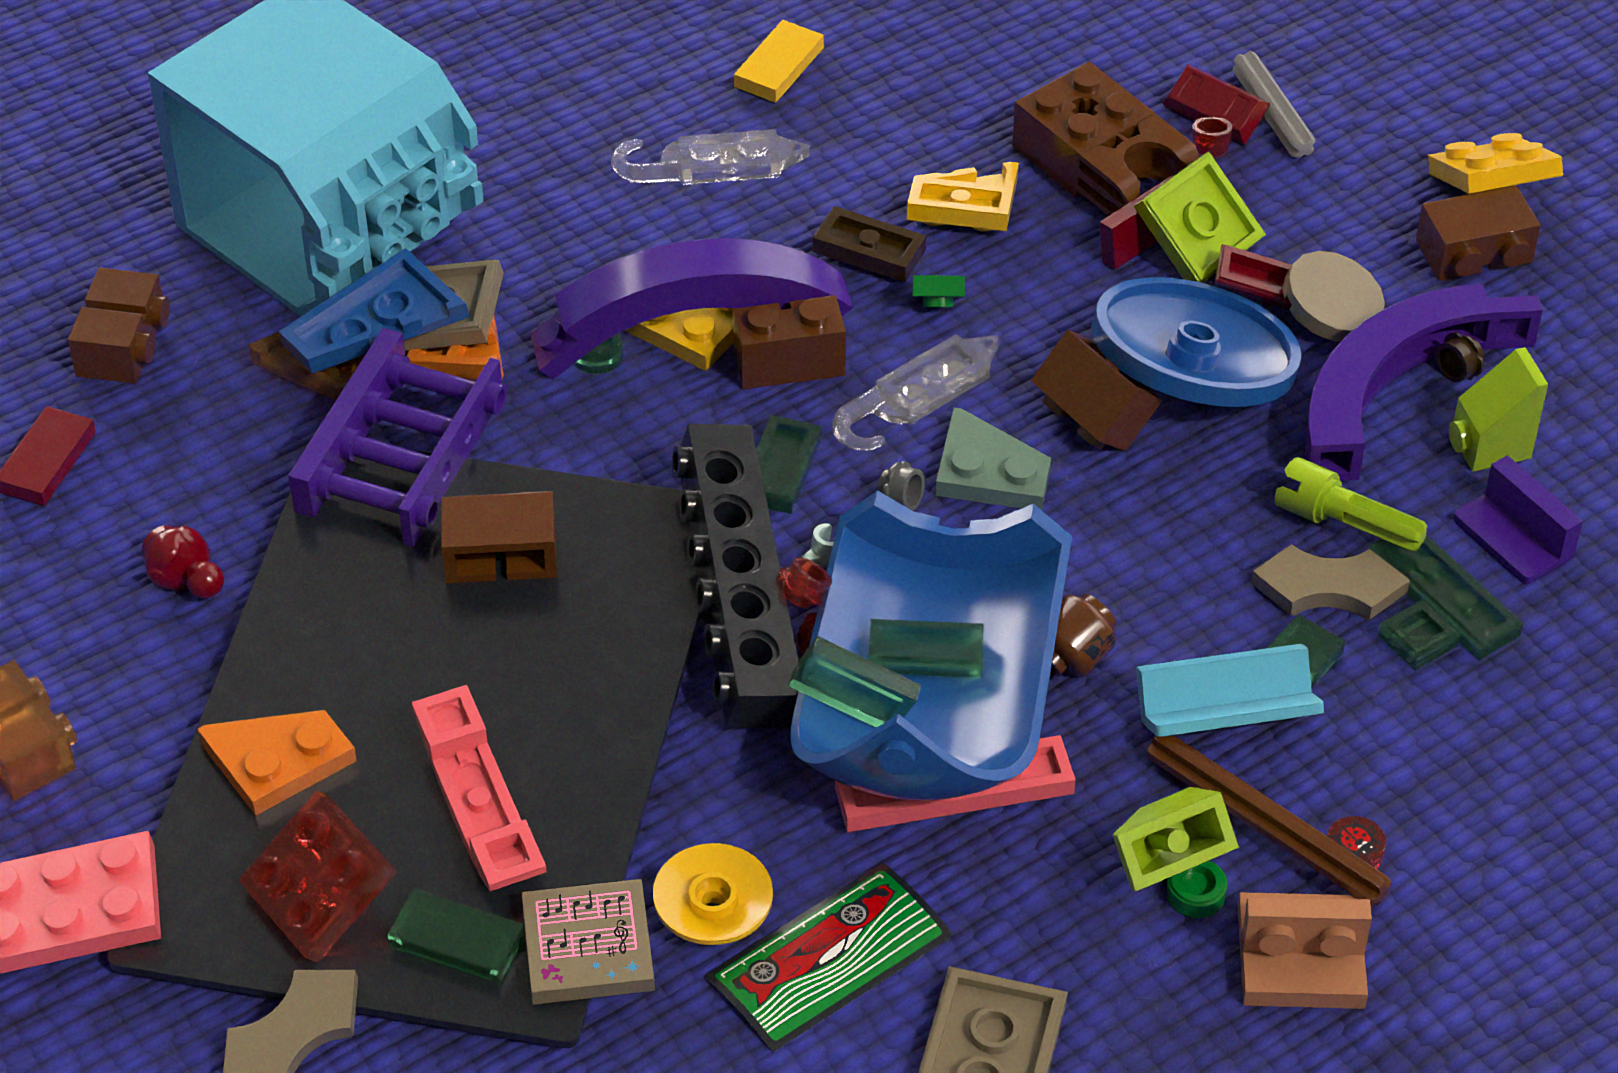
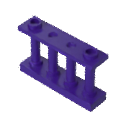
M382 328L288 475L294 512L314 518L325 499H331L334 495L399 514L403 544L414 547L425 528L430 529L434 525L439 513L441 497H444L492 415L500 414L507 397V386L502 384L500 360L489 358L477 380H468L410 363L409 357L405 356L403 333ZM404 384H408L464 401L454 418L388 399L396 387L400 388ZM383 420L441 437L432 454L426 455L365 436L373 423L378 424ZM362 458L417 474L418 477L406 494L341 474L349 461Z

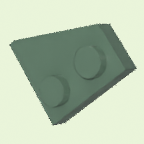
M954 407L936 480V496L1021 509L1035 504L1042 510L1050 476L1051 458L973 414Z

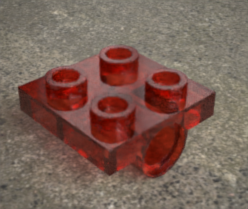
M316 790L239 878V881L305 958L318 963L393 878L397 871L330 796Z

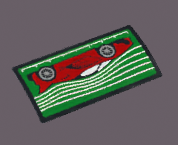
M882 863L714 968L705 975V978L740 1011L765 1041L770 1050L776 1051L952 936V932L929 904L889 866Z

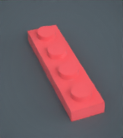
M1058 735L1039 739L1038 748L1033 760L1019 775L998 786L962 797L925 801L903 800L866 793L835 781V790L848 833L1071 795L1075 791V777L1062 737Z

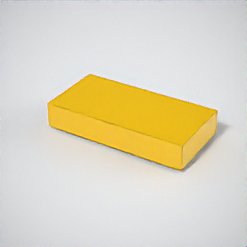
M782 20L734 73V87L776 103L823 50L824 35Z

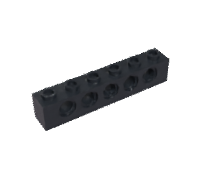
M688 424L681 446H674L671 466L673 477L681 479L680 518L682 522L689 523L688 562L691 567H697L699 579L695 594L697 610L705 612L707 626L704 632V651L707 658H713L716 672L714 673L712 683L715 705H722L726 728H791L802 677L752 426Z

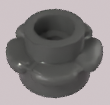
M895 462L890 469L884 470L878 482V491L908 509L914 511L923 498L925 489L923 472L920 469L912 468L908 462Z

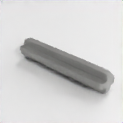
M1252 51L1244 55L1238 54L1234 58L1233 72L1248 93L1270 103L1264 117L1282 144L1294 158L1298 159L1303 155L1309 156L1314 151L1313 144L1315 143V138L1260 58Z

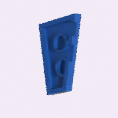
M405 248L278 332L283 346L311 373H315L365 355L382 328L403 333L404 341L469 318L470 315L466 302Z

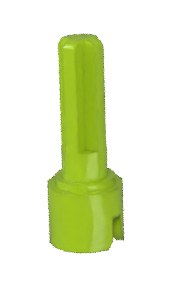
M1300 457L1294 458L1284 469L1287 477L1301 483L1297 491L1283 486L1277 488L1275 493V504L1277 507L1314 523H1319L1328 517L1408 551H1417L1424 542L1427 532V524L1424 521L1342 487V482L1336 472Z

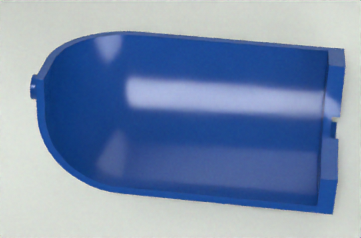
M877 490L840 516L792 718L791 745L798 758L816 771L851 788L883 797L920 801L957 798L982 792L1012 779L1029 766L1035 756L1040 739L1072 536L1035 504L1026 506L998 519L970 520L969 528L954 529L939 525V517L914 512Z

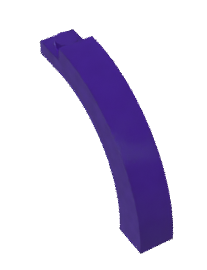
M736 238L699 239L646 249L601 266L577 279L555 294L559 312L543 322L530 335L539 370L551 379H554L607 339L644 321L667 314L702 308H741L780 303L781 310L790 309V301L832 295L837 297L842 316L853 309L842 273L826 262L805 252L759 240Z
M1483 284L1455 286L1405 299L1383 309L1362 322L1332 351L1319 373L1309 407L1303 459L1336 472L1340 477V481L1359 480L1365 449L1361 419L1376 395L1402 373L1426 361L1435 359L1436 349L1444 343L1445 337L1452 332H1459L1461 336L1468 335L1476 339L1483 350L1535 347L1543 312L1539 296L1487 298Z

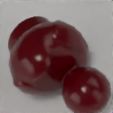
M164 525L155 528L147 535L143 542L142 554L145 560L146 574L154 584L173 591L188 589L194 596L202 599L212 598L222 590L224 585L223 571L217 564L210 562V549L198 531L185 525L174 527Z

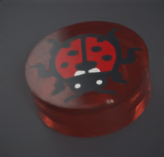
M1348 816L1337 820L1329 828L1327 837L1378 869L1384 858L1386 837L1383 830L1375 822L1364 817Z

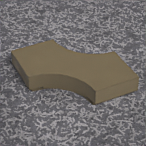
M1292 544L1253 570L1251 580L1253 586L1289 615L1294 616L1312 608L1331 607L1350 611L1366 621L1372 619L1407 594L1410 583L1407 577L1371 549L1347 558H1323L1306 553Z
M294 970L293 979L287 994L272 1012L254 1023L241 1027L227 1028L223 1073H295L301 1062L316 1048L329 1041L354 1036L358 989L356 971Z

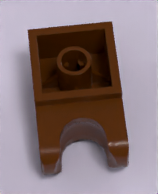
M1090 61L1015 101L1012 146L1076 199L1084 196L1108 216L1140 196V182L1137 178H1151L1162 182L1170 176H1175L1199 158L1198 150L1188 138Z

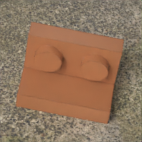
M1239 893L1237 908L1243 1006L1365 1009L1368 998L1365 950L1372 921L1370 899H1358L1353 895Z

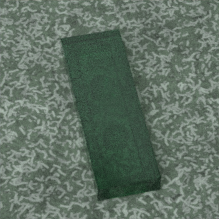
M1427 535L1417 551H1408L1382 539L1370 545V549L1410 580L1407 594L1479 661L1521 636L1524 623Z

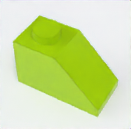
M1526 347L1515 349L1458 398L1454 421L1449 424V437L1452 447L1457 453H1462L1472 472L1488 469L1492 463L1506 455L1515 462L1532 458L1548 383Z
M1189 787L1139 808L1113 833L1132 891L1141 890L1239 848L1221 792Z

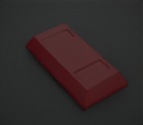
M1189 64L1186 65L1162 103L1163 106L1243 145H1246L1270 106V103Z
M1221 245L1215 284L1218 288L1290 310L1292 306L1288 295L1284 299L1282 291L1285 276L1291 268V264L1229 245Z

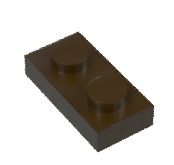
M836 206L832 208L813 236L814 253L906 282L926 251V235Z

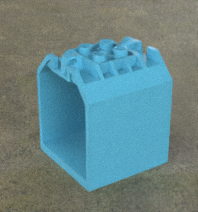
M264 0L148 72L175 225L300 317L406 248L408 251H412L426 240L435 237L438 232L450 225V220L483 202L482 183L478 181L477 166L464 154L463 147L464 145L471 150L478 145L477 127L438 63L344 0Z

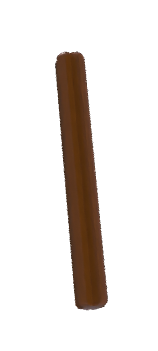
M1154 736L1152 743L1147 749L1149 760L1190 787L1221 792L1227 812L1356 898L1370 899L1371 906L1379 905L1385 899L1392 884L1388 876L1176 736Z

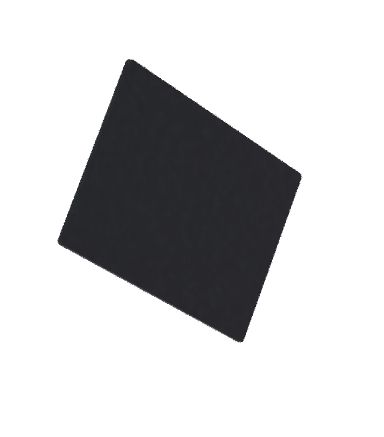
M416 451V452L423 453V454H426V455H431V454H432V453H430V452ZM362 458L349 461L341 474L406 494L418 477L417 474ZM466 458L444 497L553 491L556 522L557 578L507 580L505 551L496 552V581L446 584L442 555V500L434 525L430 529L425 528L414 547L403 544L399 514L334 495L331 499H325L313 518L294 512L290 490L197 729L208 724L325 710L355 747L357 761L255 816L200 744L196 729L153 838L161 939L109 950L107 957L110 968L120 973L283 1000L293 979L294 970H355L358 976L356 1013L566 1049L575 1047L580 1041L592 998L533 1005L522 892L625 881L701 615V612L697 610L695 597L696 585L699 579L697 567L689 565L687 555L688 539L690 536L689 523L682 522L680 518L679 501L682 490ZM464 685L468 686L485 725L487 743L521 820L526 819L547 870L546 873L493 891H489L484 884L461 839L435 776L412 710V702Z

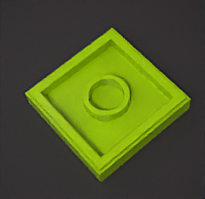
M1210 152L1196 159L1134 205L1140 217L1185 280L1204 283L1217 272L1222 244L1247 250L1266 235Z

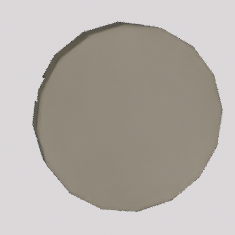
M1315 251L1303 254L1292 264L1285 276L1282 287L1284 299L1288 295V299L1292 304L1290 312L1295 319L1310 332L1331 341L1341 342L1351 331L1368 318L1382 311L1385 306L1381 287L1372 274L1355 260L1334 252Z

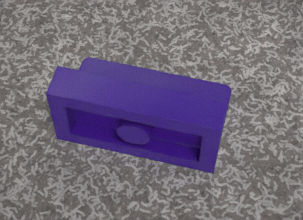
M1508 455L1491 464L1485 494L1457 509L1453 519L1461 529L1520 582L1526 585L1574 558L1583 523L1577 515Z

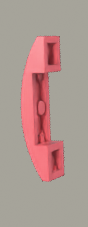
M460 686L412 702V710L446 804L466 850L488 890L493 891L546 873V864L526 819L521 820L487 743L486 728L468 686Z

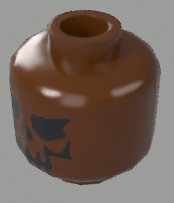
M1071 594L1062 597L1050 671L1055 676L1059 677L1063 672L1074 677L1087 676L1116 645V634L1113 629L1116 626L1115 617L1103 603L1092 595L1083 594L1081 597Z

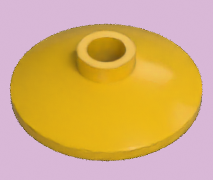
M708 843L682 850L662 866L654 882L653 901L661 922L678 937L697 944L721 945L748 936L764 922L772 906L773 887L768 871L755 856L732 845ZM709 903L721 904L718 906H707Z

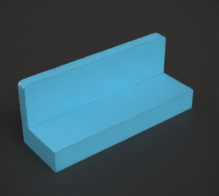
M1303 644L1136 667L1141 722L1159 737L1324 713L1323 701L1313 694L1311 690L1308 648Z

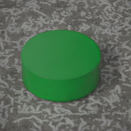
M1206 861L1168 878L1166 889L1168 902L1178 913L1190 918L1212 916L1224 905L1227 892V878L1217 864L1212 861Z

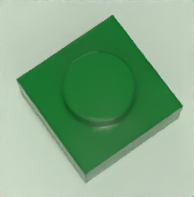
M913 275L912 296L923 297V307H953L954 297H965V276Z

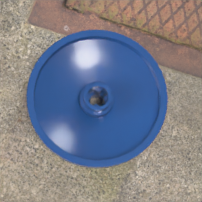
M1148 277L1119 283L1109 288L1100 297L1092 321V335L1096 345L1103 355L1118 369L1150 388L1191 402L1225 407H1246L1271 402L1280 398L1291 389L1301 363V349L1297 339L1289 328L1276 316L1240 295L1196 281Z

